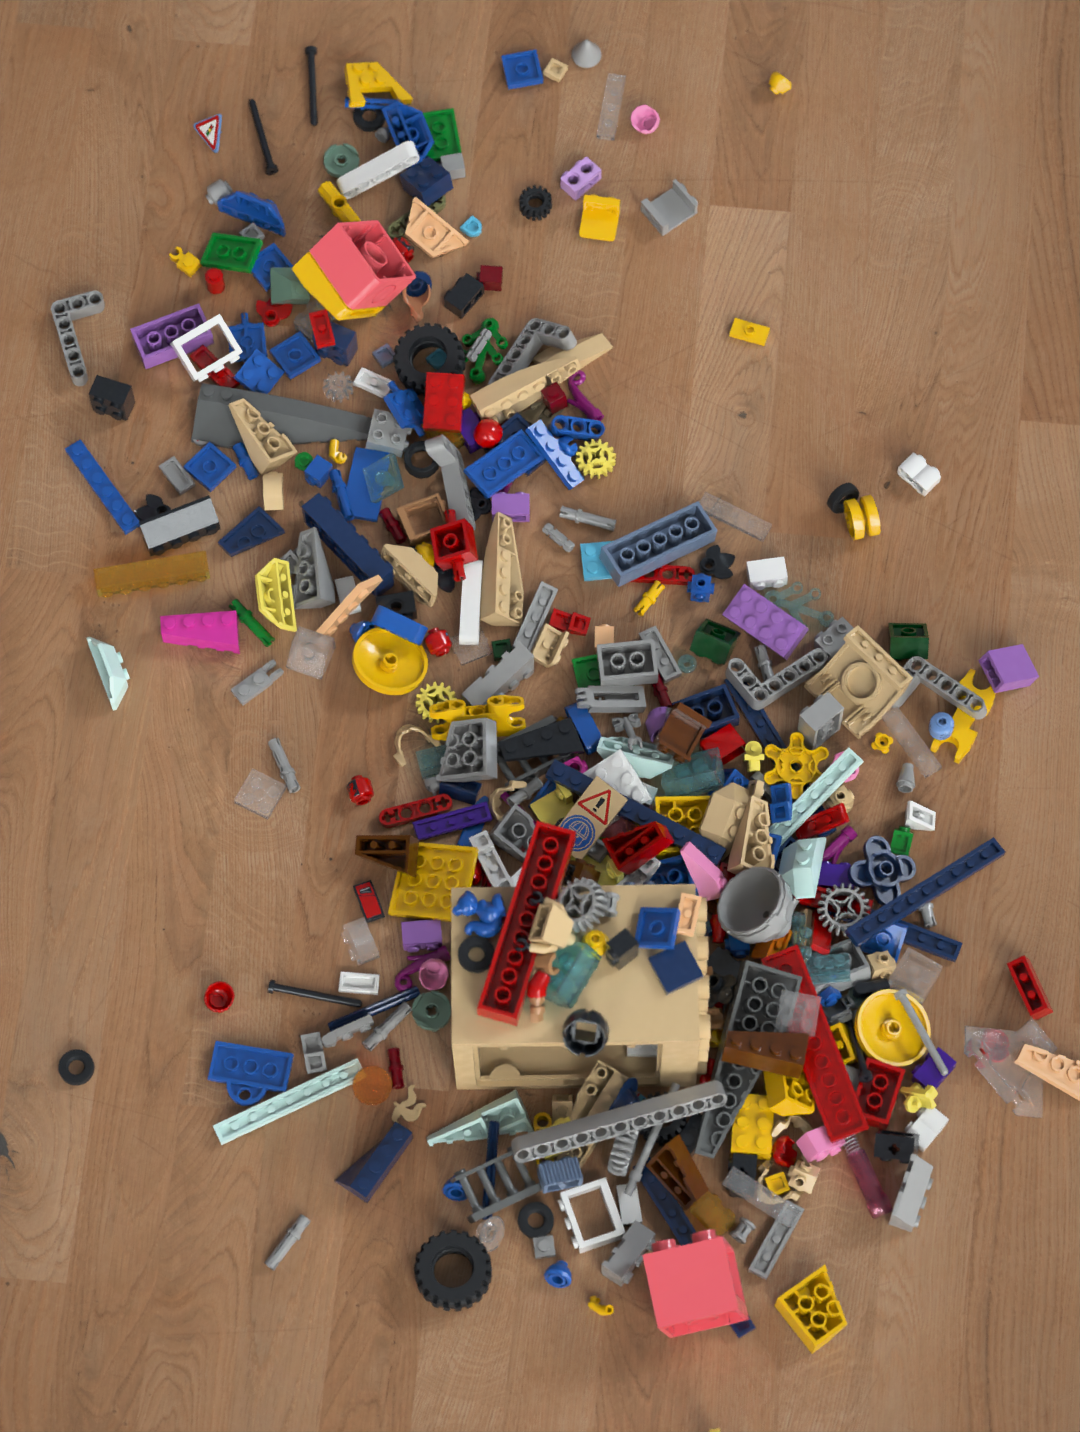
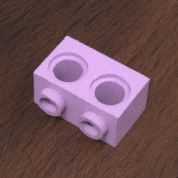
M586 156L584 159L578 160L570 171H565L562 174L560 187L576 201L601 180L602 170Z

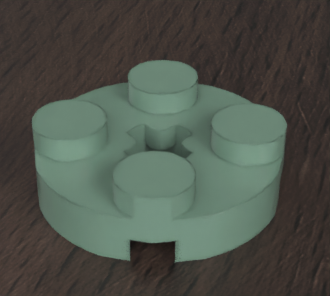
M349 144L332 145L324 154V167L328 174L335 178H340L360 165L357 150ZM344 158L345 163L340 164L338 159L342 160Z
M424 992L413 1002L412 1016L420 1028L436 1032L449 1022L451 1018V1005L448 998L440 992ZM435 1007L436 1014L428 1015L427 1008L432 1009Z

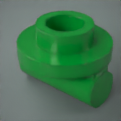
M306 452L299 453L294 460L295 468L305 471L313 461L312 456Z

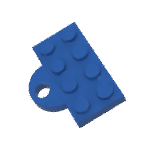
M216 1041L208 1081L226 1083L228 1094L236 1104L252 1106L264 1098L267 1090L280 1093L287 1091L294 1054ZM248 1091L251 1095L249 1099L242 1100L239 1098L240 1093Z

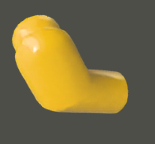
M331 439L328 455L335 463L343 464L347 459V455L338 451L339 441Z
M590 1297L588 1306L597 1314L611 1315L614 1312L612 1305H600L601 1300L599 1297Z

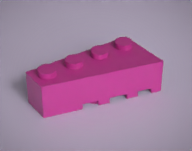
M236 610L160 616L161 636L164 643L184 646L193 645L203 649L206 647L216 649V651L224 652L226 650L240 654L239 626Z

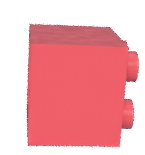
M715 1230L696 1232L691 1235L692 1243L683 1246L676 1245L675 1239L654 1242L651 1244L653 1253L643 1255L657 1326L669 1338L749 1320L734 1249L723 1236H716Z

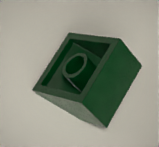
M706 618L696 630L690 651L699 657L709 658L716 664L725 665L741 633Z
M888 623V651L894 660L901 661L911 659L914 656L928 659L929 635L927 624Z

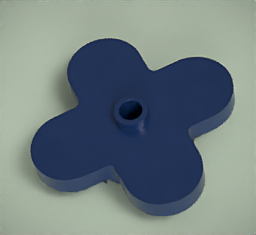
M873 836L863 845L865 860L856 861L849 867L848 879L855 887H871L875 900L884 906L901 895L899 883L906 882L915 875L916 865L912 858L907 855L895 856L891 853L889 843L883 837Z

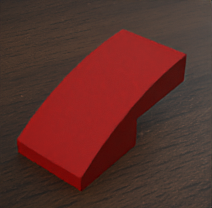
M554 608L548 625L561 632L567 631L569 634L586 636L591 618L575 612L570 614Z

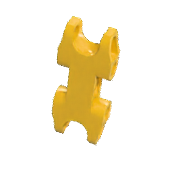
M970 669L959 683L984 700L987 716L994 703L996 693H994L991 685L984 690L974 687L972 681L976 670ZM961 696L958 700H963L966 696ZM976 706L973 710H978L981 706ZM957 708L952 717L954 720L952 735L945 740L934 738L930 751L935 753L940 745L945 742L953 743L957 748L954 762L959 764L970 751L978 732L970 729L975 719Z
M497 695L489 697L485 705L466 706L465 701L460 699L446 700L429 706L430 718L443 719L446 722L431 728L432 739L446 741L451 722L478 718H488L496 721L497 737L515 734L526 728L525 719L522 717H511L509 714L524 709V699L520 696Z

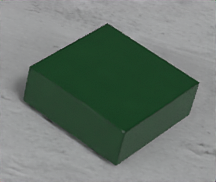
M510 638L491 641L494 661H500L502 659L501 656L506 651L508 653L512 651Z

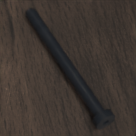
M307 46L305 48V55L308 56L310 121L312 126H316L318 124L315 73L317 48L315 46Z
M250 99L248 102L267 165L265 171L267 175H273L278 172V167L273 163L256 102L254 99Z
M270 980L268 993L271 994L276 991L357 1008L362 1007V1001L358 999L276 984V980Z
M851 1019L846 1021L845 1025L860 1070L859 1080L862 1083H867L873 1079V1074L867 1068Z

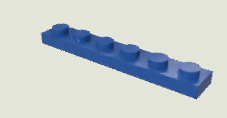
M81 439L65 448L67 455L124 534L127 535L140 527V521Z

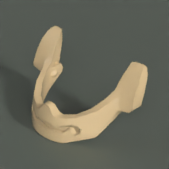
M411 724L404 725L397 731L394 741L397 753L393 757L400 766L406 765L403 751L401 750V738L411 730L421 732L428 743L431 742L435 747L441 746L440 741L432 739V734L428 735L421 727Z
M510 780L507 787L497 788L490 795L489 810L496 820H500L504 816L499 809L502 803L499 799L501 794L518 788H526L527 782Z
M791 1115L785 1121L778 1120L771 1134L776 1138L783 1129H787L789 1122H793L794 1128H801L804 1134L813 1129L809 1121L802 1115ZM802 1154L801 1159L807 1161L804 1155Z
M769 1160L762 1163L758 1168L761 1175L756 1182L759 1199L769 1205L781 1204L789 1198L797 1201L804 1191L791 1190L782 1199H771L764 1193L762 1188L763 1180L773 1164Z

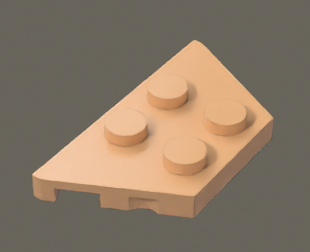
M417 197L413 199L404 236L432 259L468 245L469 241Z

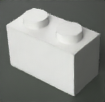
M784 557L747 561L746 572L751 589L759 591L766 587L780 588L787 585L788 575Z

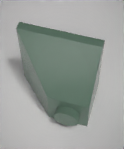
M270 268L271 304H308L310 293L303 287L292 271V268Z

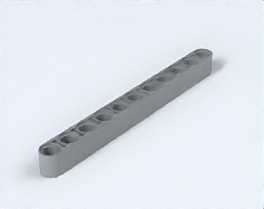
M711 1081L517 1136L512 1140L511 1147L515 1160L519 1163H525L719 1108L726 1104L727 1096L720 1081Z

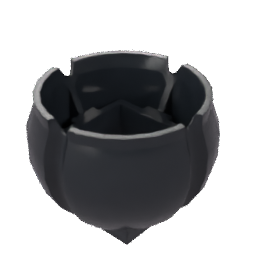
M586 1008L578 1009L572 1012L564 1021L562 1031L564 1044L570 1052L577 1056L581 1053H584L585 1057L594 1056L608 1042V1023L601 1013L593 1009L591 1011H587ZM577 1022L597 1025L596 1032L577 1030Z

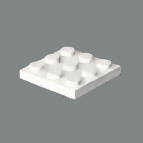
M621 749L583 773L592 779H595L596 776L600 777L619 793L642 805L652 799ZM616 815L609 826L621 819V817Z

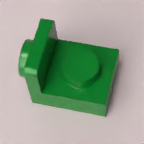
M899 826V829L894 828L890 846L891 853L909 855L914 833L910 831L911 828Z

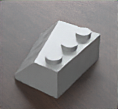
M478 718L451 722L445 743V754L441 758L440 764L442 765L435 781L471 782L497 779L496 721L488 718Z
M915 1154L911 1155L889 1221V1225L912 1232L913 1226L918 1227L921 1216L917 1214L919 1208L924 1209L927 1197H924L925 1190L930 1191L933 1179L930 1178L933 1166Z

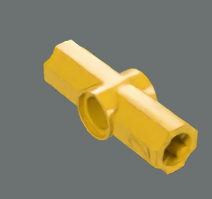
M331 181L321 184L317 189L318 193L332 209L335 217H338L342 223L361 221L347 203L346 197L338 192Z

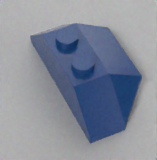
M398 101L382 108L381 110L395 145L398 146L406 141L414 142L420 160L410 167L419 164L435 143L423 112Z
M236 191L219 199L217 202L218 209L222 213L250 224L254 222L256 226L283 237L286 235L285 225L277 205L269 199L259 198L254 193Z

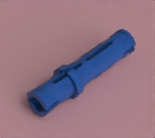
M345 96V108H360L361 110H381L388 106L376 105L374 103L390 105L397 101L399 102V99L365 98L366 103L370 104H365L364 107H349V97Z
M333 469L329 472L332 491L335 493L340 511L344 515L343 519L349 522L355 516L347 496V486L342 480L340 470Z

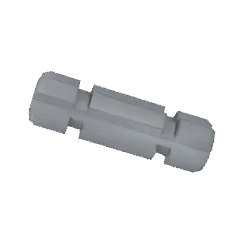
M482 329L481 336L477 337L471 346L472 350H469L466 354V358L469 361H476L477 354L481 353L487 343L486 340H489L492 336L490 330Z
M547 523L543 527L542 532L547 536L550 535L549 538L560 547L563 546L562 548L566 552L573 550L575 544L571 540L568 541V538L559 530H554L555 527Z

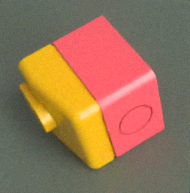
M378 220L337 223L309 250L310 252H307L292 267V271L303 287L337 320L376 316L416 278L415 273Z

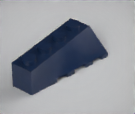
M395 1122L381 1141L334 1181L368 1203L413 1140L412 1132Z

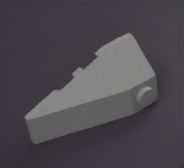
M316 527L300 532L296 554L299 558L297 567H294L293 572L296 574L294 585L291 584L294 609L323 608L335 603L333 580Z
M513 804L496 823L489 836L492 842L500 849L523 863L535 825L528 813L518 805ZM522 846L525 848L524 852L520 850Z

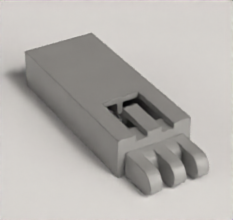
M588 686L587 688L575 689L576 701H578L577 708H588V713H643L647 707L643 686Z

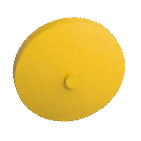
M377 627L365 632L357 640L352 653V664L359 679L369 688L382 694L402 695L415 690L422 683L428 669V658L422 645H416Z
M880 990L867 997L856 1012L854 1028L857 1041L869 1058L899 1068L906 1067L921 1058L927 1048L900 1000H896L894 994L899 990ZM907 994L909 1002L930 1037V1023L925 1010L916 999Z

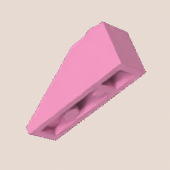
M690 841L686 842L680 853L698 890L699 896L702 898L706 897L707 901L720 898L725 885L728 883L727 879L724 878L722 871Z

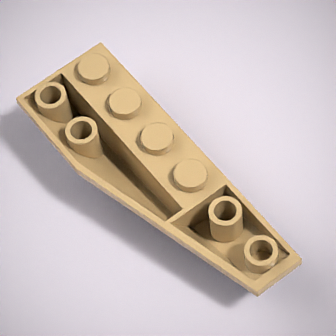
M576 356L551 360L507 375L469 396L481 420L491 418L501 424L509 420L517 412L524 411L542 397L540 390L555 382L558 384L562 383L580 370L581 367Z
M497 512L489 534L482 568L480 620L492 626H521L523 622L524 591L512 518Z
M598 1060L578 1092L570 1120L573 1121L608 1111L629 1077L603 1061ZM599 1142L567 1150L558 1155L557 1161L565 1156L577 1157L581 1169Z

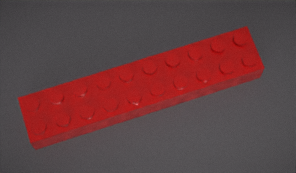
M541 821L536 822L480 996L477 1015L514 1026L518 1025L527 996V986L535 971V959L538 953L530 952V949H525L521 952L515 951V947L523 948V944L516 942V940L523 938L527 943H531L528 939L539 904L532 906L528 902L530 898L537 901V898L531 895L533 892L539 891L544 899L547 897L557 900V894L560 892L575 845L576 831Z

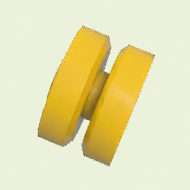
M872 495L860 497L859 503L855 498L844 501L846 524L852 540L864 538L865 532L869 537L880 534L878 510Z

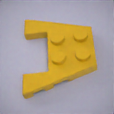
M378 62L346 63L344 72L346 84L348 85L349 107H364L366 100L362 93L390 92L394 100L399 99V102L403 104L412 103L413 98Z

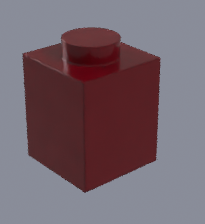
M481 265L480 272L476 274V280L484 284V290L502 291L503 267Z
M557 382L540 390L543 402L552 415L568 407L566 395Z

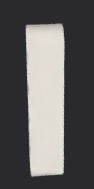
M406 141L338 178L336 183L341 195L345 196L346 199H351L417 163L420 157L414 142Z
M483 560L464 564L466 579L462 580L459 645H479Z

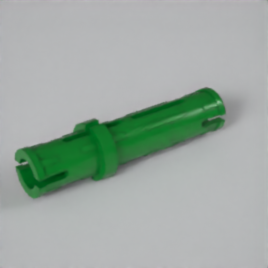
M238 599L231 602L233 605L230 604L229 608L232 611L236 610L239 621L245 623L265 647L270 646L275 641V638L254 618L251 610H247Z

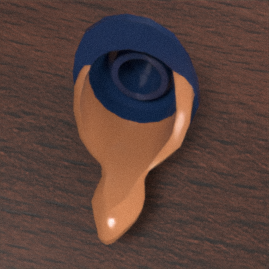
M414 271L416 278L401 292L403 301L411 307V316L414 318L415 323H419L424 316L422 307L428 303L431 296L432 281L430 275L424 271Z

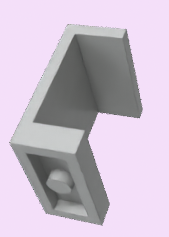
M676 179L673 180V187L652 202L647 198L641 201V212L662 236L697 214L698 202L696 198L690 196L684 184L679 183Z

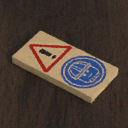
M598 776L595 777L559 824V827L576 831V841L571 855L582 860L628 801L626 797Z

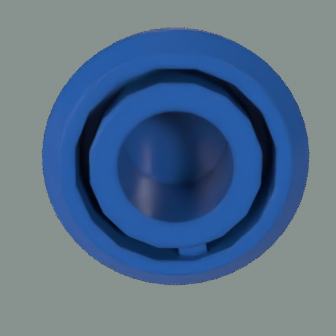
M370 621L353 623L350 627V633L354 642L356 643L365 632L375 628L374 624Z
M450 1179L446 1181L443 1186V1194L447 1198L454 1201L467 1199L459 1180L451 1183Z
M559 1260L546 1269L544 1279L551 1286L564 1288L571 1284L572 1274L568 1264L565 1261Z

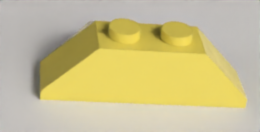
M273 558L255 575L258 609L266 619L280 629L295 632L297 627L289 562Z

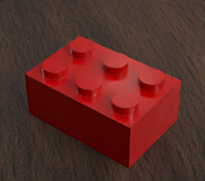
M427 372L423 419L424 431L462 433L465 389L464 374Z
M867 1057L866 1065L868 1070L872 1072L873 1079L867 1083L859 1081L856 1095L868 1125L887 1130L905 1069Z

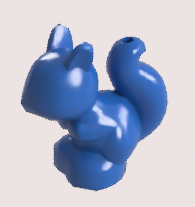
M465 891L458 899L457 905L452 909V913L455 916H471L476 914L480 921H470L465 925L464 930L467 935H471L474 931L478 936L484 938L496 936L502 928V918L507 915L500 893L494 894L492 901L481 899L478 902L476 896L471 891Z

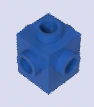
M703 573L692 575V581H688L687 592L691 593L690 601L709 602L710 594L714 595L715 583H711V576Z

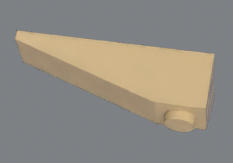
M601 333L577 340L576 346L571 350L555 347L547 348L537 354L532 361L536 365L555 359L576 356L580 367L583 368L611 350L613 346Z
M244 398L228 405L251 461L261 475L277 469L298 453L288 437L278 433L273 428L274 425L271 422L267 423L261 417L260 412Z
M753 795L749 796L729 856L727 871L735 875L751 867L774 869L775 856L771 851L773 840L769 836L768 828L770 825L768 802Z

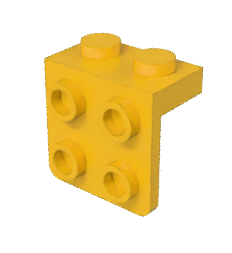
M594 194L584 195L579 236L582 238L614 241L620 214V199L599 197Z

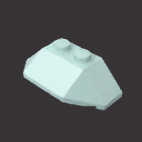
M87 637L90 651L113 711L117 710L128 688L127 680L130 679L127 669H122L120 664L123 663L121 653H116L112 645L92 637Z
M601 737L597 746V752L603 759L621 749L640 778L652 779L671 769L674 763L671 754L660 752L657 750V746L652 743L642 741L643 748H640L639 745H633V750H629L627 742L629 738Z
M825 837L800 839L783 849L778 873L788 883L792 895L796 899L815 898L826 844Z

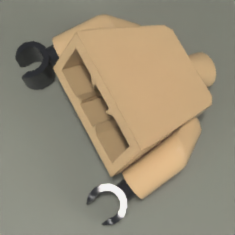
M539 891L533 892L531 895L536 897L537 901L530 898L528 902L532 906L539 904L528 939L531 943H527L525 939L520 938L516 942H521L523 948L515 947V951L521 952L525 949H530V952L548 954L556 952L560 948H565L567 945H573L576 940V936L571 933L574 923L568 917L563 904L547 897L544 899Z

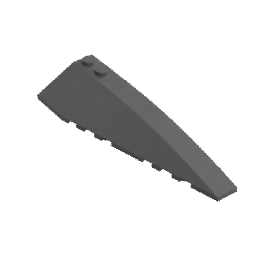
M202 383L197 401L191 441L194 442L193 439L211 442L214 446L233 448L235 444L240 442L244 444L228 406L230 403L243 398L260 412L261 417L267 423L271 422L274 425L273 428L278 433L286 435L293 445L311 444V442L318 441L320 443H328L331 439L339 440V442L353 439L357 441L367 440L372 418L296 399Z
M748 960L741 962L737 975V984L733 990L734 997L728 1008L710 1082L720 1081L727 1096V1102L719 1108L702 1113L694 1150L695 1154L714 1159L729 1128L734 1123L739 1110L745 1103V1099L762 1072L759 1069L721 1061L727 1032L783 1033L793 1015L803 977Z

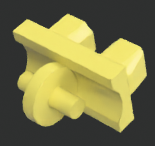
M750 741L745 746L746 754L743 756V762H747V772L760 771V762L764 760V754H761L762 747L759 742Z
M913 1083L910 1088L902 1087L899 1090L906 1097L903 1104L908 1112L915 1113L920 1107L934 1109L936 1106L934 1098L938 1093L932 1085H927L923 1089L919 1083Z

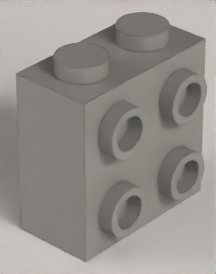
M374 409L365 449L389 452L393 456L402 457L403 451L408 448L409 444L406 436L411 435L412 428L401 429L392 412Z
M843 617L838 621L836 619L833 620L825 632L821 631L815 636L814 648L824 649L828 655L827 661L829 662L845 644L843 640L845 635L854 627Z

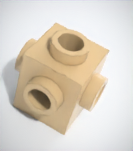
M842 785L825 801L827 808H830L839 803H844L848 813L853 807L855 798L850 789L847 790L845 785Z
M888 950L866 956L871 971L870 981L892 978L896 962Z
M798 1160L795 1166L791 1165L787 1175V1177H790L788 1185L798 1191L811 1194L821 1168L812 1165L810 1162Z

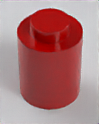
M218 268L207 270L205 273L207 290L211 294L222 293L225 289L222 271Z

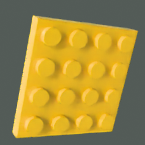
M419 842L416 878L397 871L388 914L395 917L426 920L437 919L451 922V888L471 887L478 857V848Z

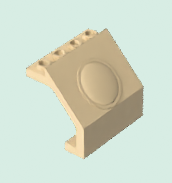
M857 625L845 635L843 639L845 644L820 672L805 683L804 688L815 698L829 692L844 707L842 724L859 739L866 732H870L903 695L913 677Z

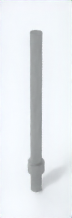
M673 1082L668 1093L678 1091L680 1085ZM663 1123L653 1126L634 1170L630 1172V1179L624 1191L625 1194L631 1196L637 1182H640L641 1172Z

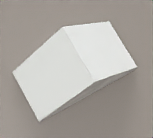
M908 801L905 811V827L913 830L935 831L936 812L913 801Z

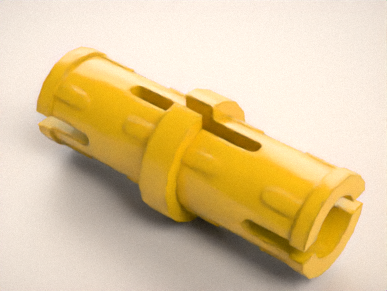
M656 580L648 592L642 595L640 602L633 608L635 613L640 610L637 615L643 617L648 608L655 604L656 598L665 589L663 584L659 586L661 582Z

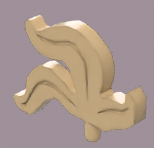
M415 1085L408 1087V1099L400 1104L396 1101L393 1103L396 1106L392 1114V1121L394 1123H398L397 1120L400 1116L407 1122L415 1121L419 1118L422 1108H426L425 1103H418L413 1110L406 1108L416 1103V1094L413 1091Z

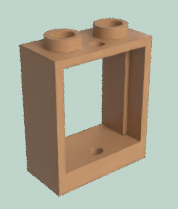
M439 493L396 508L398 520L410 547L422 544V542L431 541V533L429 530L415 535L408 518L409 516L437 507L443 523L446 524L444 511L448 508L445 499H441Z

